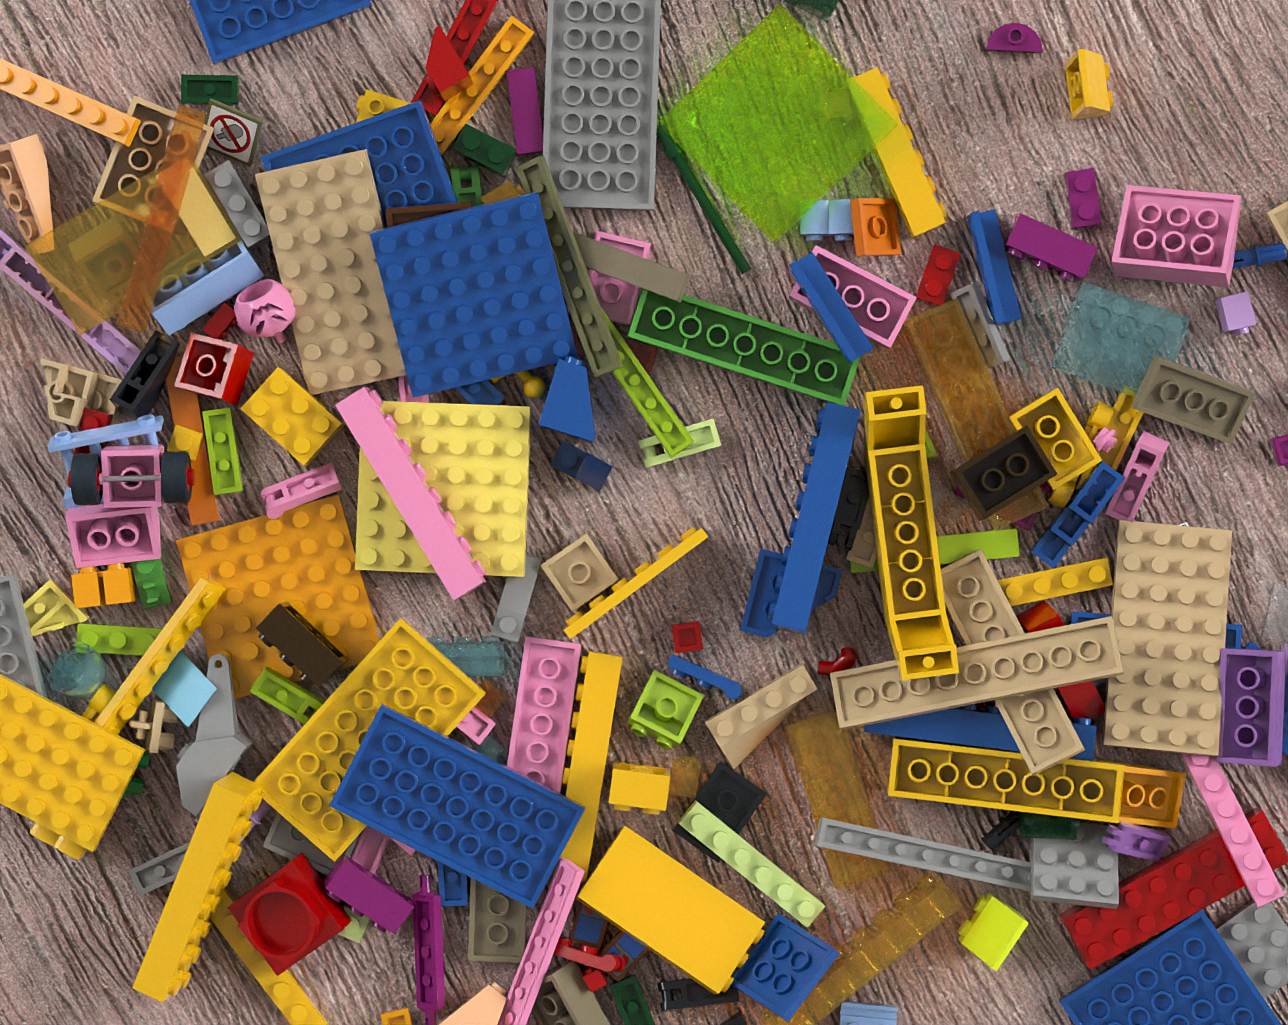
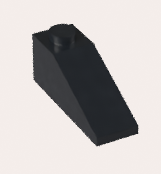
M157 330L154 331L109 399L120 413L135 421L139 417L150 413L159 398L180 346L178 341Z

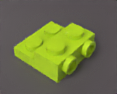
M654 670L626 724L630 725V730L638 736L645 737L648 734L657 739L655 743L663 749L671 750L672 747L677 749L704 695Z

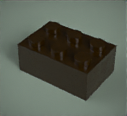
M1027 425L949 472L979 521L985 520L1057 475V472Z
M288 602L279 603L256 627L260 632L258 635L259 639L270 648L275 646L281 652L279 657L288 666L292 667L294 665L302 671L300 677L311 687L314 685L318 687L325 685L349 660Z

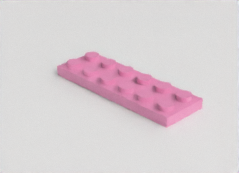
M525 636L507 767L560 793L582 644Z

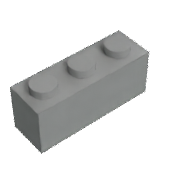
M227 160L204 174L247 248L254 251L269 242L271 238L266 218L235 165Z

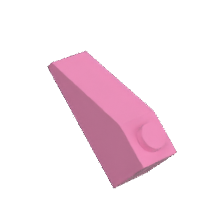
M1143 431L1122 475L1125 478L1116 489L1105 514L1118 520L1133 522L1170 442Z

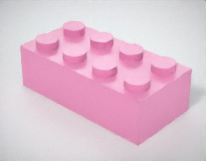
M815 245L812 251L867 339L889 350L917 297ZM796 282L788 299L815 312Z

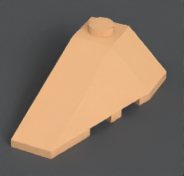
M34 134L0 145V189L6 198L3 201L7 210L12 209L18 218L17 227L34 255L55 250L47 160L38 135Z

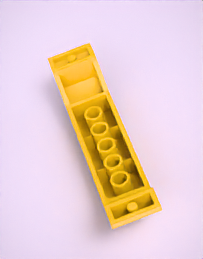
M923 385L865 393L864 458L884 617L901 680L959 673L956 644H954L946 615L925 449V420L927 412Z

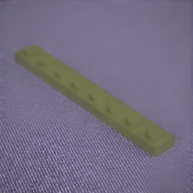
M539 156L517 166L516 170L525 194L538 191L561 289L595 378H599L622 368L623 365L544 157Z

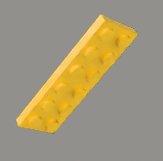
M694 527L690 528L680 536L682 542L677 546L673 547L670 543L657 553L660 558L654 563L650 564L647 560L634 571L637 575L628 581L624 577L611 587L614 592L607 598L601 594L588 604L591 609L584 615L578 611L565 622L568 626L564 631L570 639L576 636L708 538L702 528L697 531Z

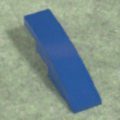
M1101 461L1071 496L1065 507L1060 510L1029 552L1051 568H1055L1069 547L1076 543L1089 523H1093L1125 477Z

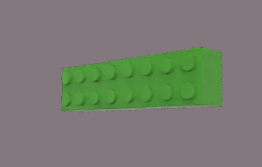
M644 289L642 290L628 334V339L813 399L845 406L860 360L859 357L848 364L835 343L687 295H683L679 303Z

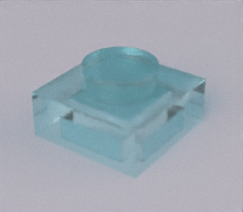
M489 734L474 749L500 764L509 754V751Z

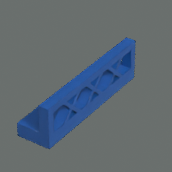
M996 210L970 213L967 216V221L988 308L995 325L1020 320L1022 318Z
M813 252L791 263L788 266V270L848 364L872 350L873 346Z

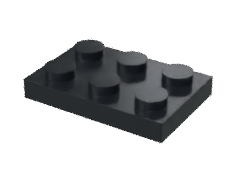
M720 760L688 808L695 800L698 801L739 835L767 792ZM678 822L672 829L674 833L719 863L722 858Z

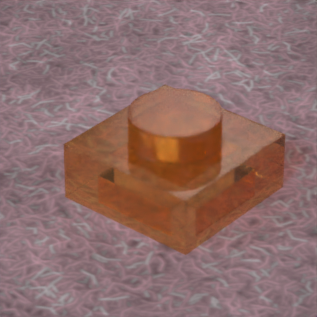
M485 678L480 687L486 694L475 707L491 718L508 695Z

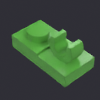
M161 559L130 562L143 610L172 603Z

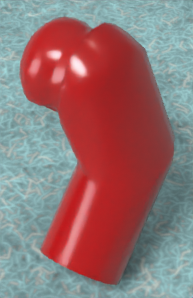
M844 647L841 649L840 656L835 661H818V675H830L833 672L850 669L855 665L857 659L855 650L851 647Z

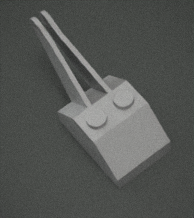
M216 654L209 659L206 678L217 689L200 712L195 742L186 743L177 755L180 759L176 765L182 806L195 816L202 813L213 783L234 772L255 742L242 732H239L231 663L225 654ZM218 660L222 661L221 668L216 665Z

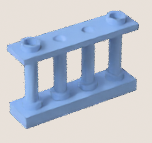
M149 414L139 417L136 421L75 433L62 431L51 437L48 451L49 453L61 451L68 475L69 471H71V462L74 455L72 448L88 445L90 453L99 454L101 458L102 449L100 443L116 440L118 446H129L128 437L142 434L145 436L147 445H159L156 432L162 429L163 416L154 417V415ZM66 488L63 497L65 509L85 506L75 505L71 488Z

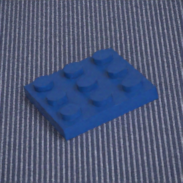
M777 914L766 928L759 942L753 945L748 952L749 957L740 969L737 967L731 974V977L734 978L731 986L788 1023L838 957L839 952L785 917Z

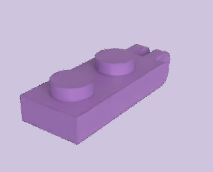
M1119 822L1118 826L1109 824L1106 829L1113 836L1104 834L1101 839L1114 852L1159 862L1171 837L1163 831Z

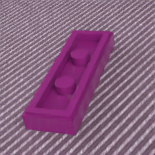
M535 68L508 70L506 72L517 155L543 153V129Z

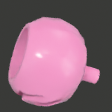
M265 279L249 285L237 296L234 311L238 325L244 333L255 338L274 336L277 343L280 344L287 340L283 330L294 320L296 305L293 304L290 292L281 282Z

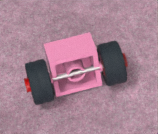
M164 445L106 446L101 450V458L96 453L73 455L71 471L68 473V485L71 488L75 505H98L101 503L103 495L104 508L162 507L164 503L190 502L192 486L195 485V470L191 467L188 452H164Z

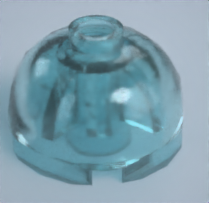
M78 642L72 645L75 649L69 653L64 650L59 655L49 675V678L53 680V685L50 684V687L70 700H84L92 696L103 685L106 673V666L102 656L90 645Z

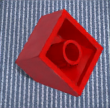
M438 26L434 30L425 67L429 76L425 80L435 97L441 95L443 100L447 101L473 85V81L445 33Z
M190 333L174 387L238 406L254 352L238 344Z

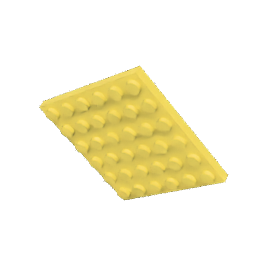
M382 401L383 404L380 407L385 416L390 414L398 426L395 432L399 439L404 438L411 447L413 453L409 455L415 464L419 462L425 470L427 477L424 480L429 488L434 487L442 499V502L439 504L444 513L449 511L457 524L454 527L459 537L463 535L470 544L472 550L469 551V554L473 561L479 560L486 571V575L525 577L531 407ZM360 447L355 570L437 573Z

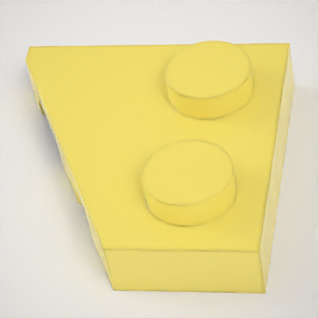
M53 578L46 582L23 604L32 637L75 623L85 622L89 618L81 608L75 609L74 600Z

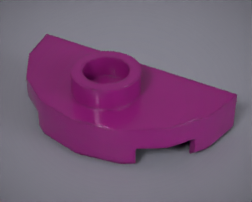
M1020 23L1004 24L996 29L988 39L985 50L1037 54L1043 52L1041 40L1037 33L1027 25Z

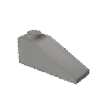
M525 555V577L507 576L491 635L516 642L520 641L542 559Z

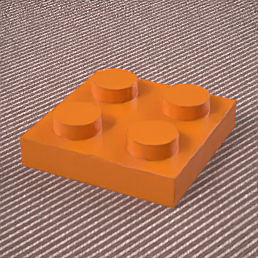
M857 198L850 200L856 257L901 255L895 198Z

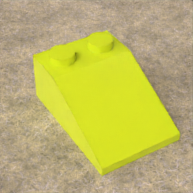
M989 892L986 897L981 896L975 904L973 910L976 912L970 921L966 919L958 931V934H960L958 940L992 969L997 971L1029 923L1017 910Z

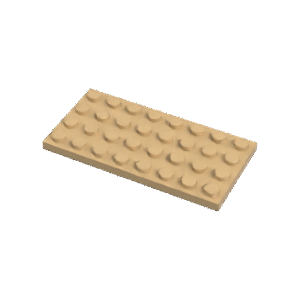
M367 149L255 174L281 283L290 292L293 304L296 305L294 320L291 323L308 392L311 395L406 375L370 237L371 231L383 229L385 224Z
M1127 520L1118 521L1111 616L1114 622L1124 674L1107 678L1102 746L1218 756L1222 704L1219 690L1221 648H1225L1232 541L1231 530L1131 522Z

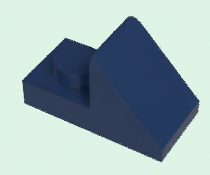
M562 441L550 466L598 491L602 489L613 467L565 441Z

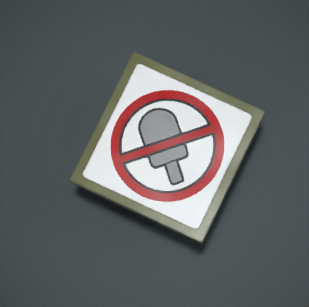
M211 98L204 124L213 127L214 131L207 149L251 167L263 120Z

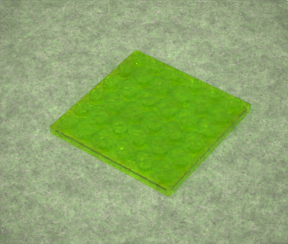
M781 4L777 5L658 122L660 126H664L672 139L774 244L898 125Z

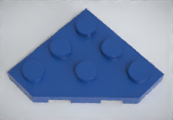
M760 548L740 631L763 637H769L779 631V629L772 628V621L768 620V613L771 601L777 602L779 593H775V585L778 574L784 575L786 566L782 565L783 554ZM823 564L812 610L836 597L843 569Z

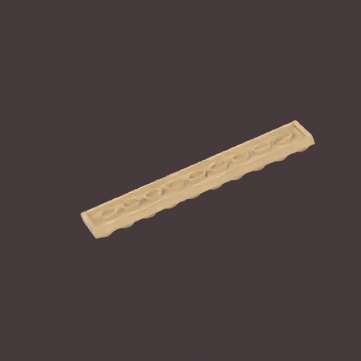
M1110 616L957 647L959 673L901 680L896 660L833 672L830 673L839 728L845 730L1123 675L1124 671L1113 618Z

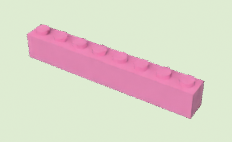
M363 387L335 406L453 600H458L486 582L483 577L486 575V571L479 560L473 561L469 554V551L472 550L470 544L463 535L459 537L454 527L457 524L449 511L444 513L439 504L442 502V499L434 487L429 488L424 480L427 474L421 464L413 462L409 455L413 451L404 438L399 439L395 432L398 426L390 414L385 416L380 407L383 402L375 390L370 391L369 388Z

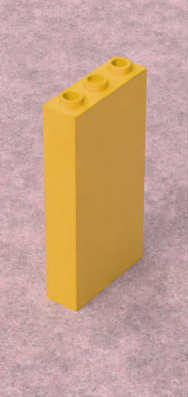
M626 826L621 828L575 897L579 902L714 995L719 994L720 991L724 993L727 991L734 980L731 974L736 967L740 969L749 957L746 951L752 943L756 945L765 932L761 929L765 923L763 920Z

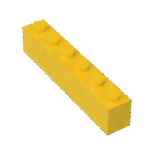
M878 67L846 80L844 86L848 89L851 102L890 191L895 198L911 239L943 226L946 223L944 220L947 217L946 210L941 201L936 202L933 192L936 191L932 178L930 176L926 177L921 166L925 165L920 151H914L910 141L913 140V135L907 124L903 125L899 115L902 114L897 99H891L887 89L891 88L886 74L884 72L880 74Z

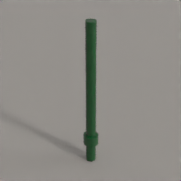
M664 124L659 126L656 134L665 147L664 153L669 161L673 160L729 255L743 275L751 270V267L683 157L682 153L684 151L678 142H674Z

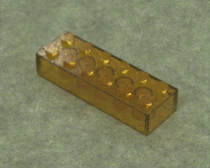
M836 708L785 723L784 726L816 829L818 828L820 817L877 829L846 729L841 730L839 728ZM822 847L836 889L890 873L887 861Z

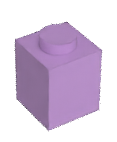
M1248 291L1215 300L1223 333L1232 331V335L1236 336L1248 333V327L1256 325Z

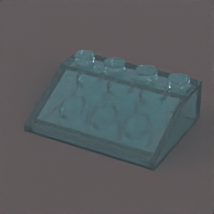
M1082 282L1074 293L1052 368L1136 396L1154 355L1176 362L1190 318Z

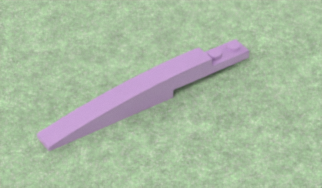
M0 228V268L118 369L127 374L142 350Z

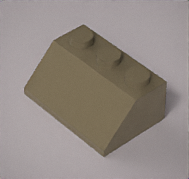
M570 960L546 971L532 1008V1012L539 1025H610L594 993L590 992L583 979L582 971L575 961Z

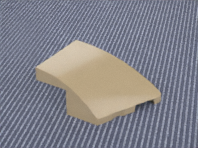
M41 358L40 363L41 367L44 368L47 385H44L45 394L48 397L49 419L80 427L84 408H93L114 414L111 425L118 424L120 412L109 399L123 379Z

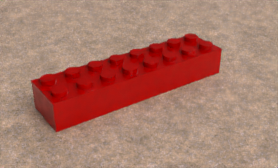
M1254 808L1245 813L1244 815L1272 871L1288 863V856L1264 811ZM1215 829L1160 859L1159 862L1156 861L1118 882L1119 905L1116 909L1075 905L1058 916L1084 964L1091 970L1246 885L1218 829Z

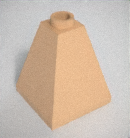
M493 982L491 986H485L437 1025H497L507 1000L504 997L507 992Z

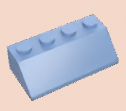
M234 224L229 226L236 237L233 241L205 257L197 246L138 283L152 315L168 335L183 329L193 320L207 314L212 308L231 299L236 293L264 276L251 250L247 248Z

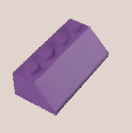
M1221 648L1219 690L1222 704L1219 753L1216 762L1272 767L1282 764L1286 651Z

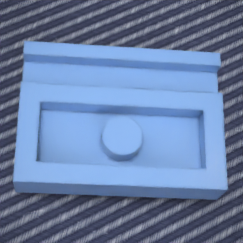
M841 1000L839 1025H896L898 1007L895 1005Z

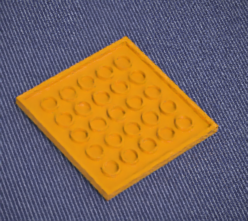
M340 494L299 505L284 511L280 517L275 519L264 515L176 540L190 591L201 576L219 583L225 589L218 598L217 603L212 606L203 618L200 628L209 659L216 654H225L230 659L235 699L253 694L250 692L251 687L266 666L292 682L303 680L300 677L302 671L294 665L292 667L288 666L279 657L281 652L275 646L268 647L258 637L260 632L256 627L279 603L288 602L349 659L340 669L360 664L381 640L361 570H355L356 551ZM220 660L216 662L219 668L222 667V661Z

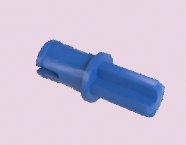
M1283 243L1262 247L1253 245L1251 249L1235 251L1232 270L1252 265L1260 267L1263 263L1284 260L1287 257L1286 247Z

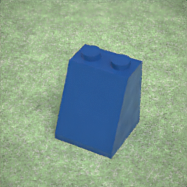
M566 356L565 361L558 359L538 425L595 443L596 434L587 368L583 367L582 360Z

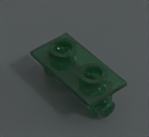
M1019 811L1020 837L1076 840V827H1080V819Z

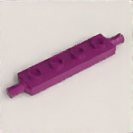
M425 874L419 875L420 892L412 895L414 905L417 1008L425 1012V1025H437L436 1011L445 1008L441 895L431 891V875Z

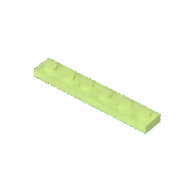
M695 800L679 819L678 823L807 928L825 908V905L698 801Z

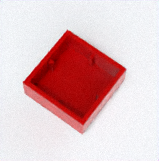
M300 853L227 907L239 923L237 926L251 945L261 953L277 976L337 935L352 921L340 903L326 894L327 889H325L323 880L303 853Z

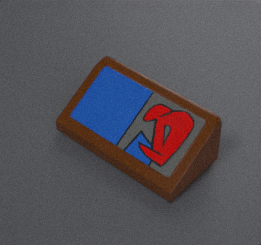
M580 902L569 940L602 949L609 922Z
M619 930L597 954L602 956L607 954L621 955L625 959L626 966L623 971L607 972L613 979L619 982L649 949Z

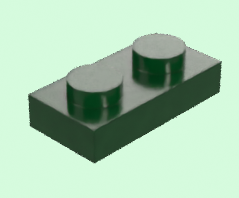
M181 74L182 104L208 105L209 100L212 98L226 105H239L238 75Z
M636 974L623 978L619 982L616 981L609 984L625 1025H656Z

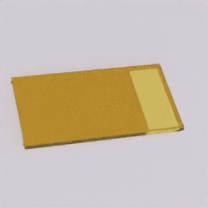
M186 151L32 241L25 247L72 321L76 332L81 336L242 241V238L195 163L193 155Z

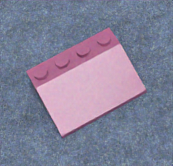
M1127 185L1111 261L1115 276L1229 288L1234 263L1241 195Z

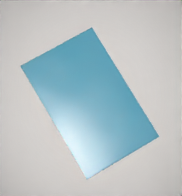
M181 650L152 688L187 727L191 725L217 689Z

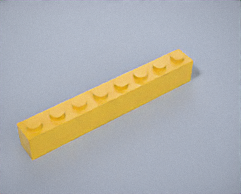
M589 651L588 657L583 656L580 673L586 674L584 684H578L576 701H581L580 711L573 714L571 728L576 729L575 740L569 739L567 756L572 757L571 767H565L562 784L567 785L566 797L585 806V810L560 858L569 859L585 870L581 881H587L623 659L621 655ZM559 860L554 868L553 876L558 866Z

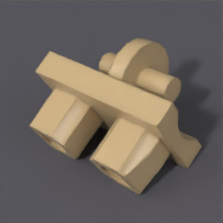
M152 699L149 722L147 721L148 711L140 710L139 720H130V727L137 728V739H144L145 731L148 729L145 750H149V753H158V750L173 749L174 734L161 732L162 722L176 723L178 716L163 701Z

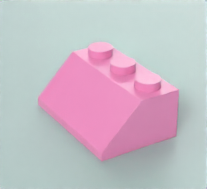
M101 502L98 505H85L68 509L65 519L76 568L161 558L160 520L157 507L104 508V502Z

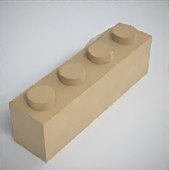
M801 663L705 720V723L729 763L735 769L809 694L816 691L817 687Z

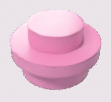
M1106 427L1103 428L1092 442L1098 454L1102 451L1108 453L1117 442V439L1114 437L1116 435L1114 429L1110 431Z

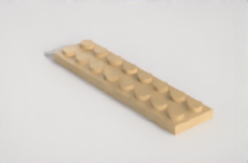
M981 549L941 569L945 604L966 646L1025 634ZM1053 688L994 700L1033 776L1085 750Z

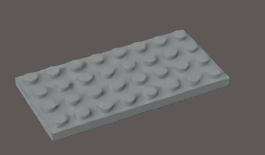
M548 0L543 157L548 165L563 208L654 211L661 0Z

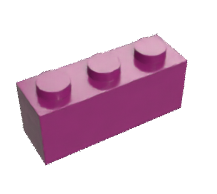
M1021 213L1016 216L1004 243V248L1009 250L1007 254L1019 260H1023L1024 257L1035 261L1033 264L1035 267L1048 272L1050 268L1060 272V278L1072 283L1085 278L1098 249L1096 246Z
M342 854L323 880L325 889H327L326 894L337 902H340L342 899L350 905L348 908L359 917L366 915L373 920L371 922L373 926L384 933L388 930L395 934L414 908L412 899L345 854Z

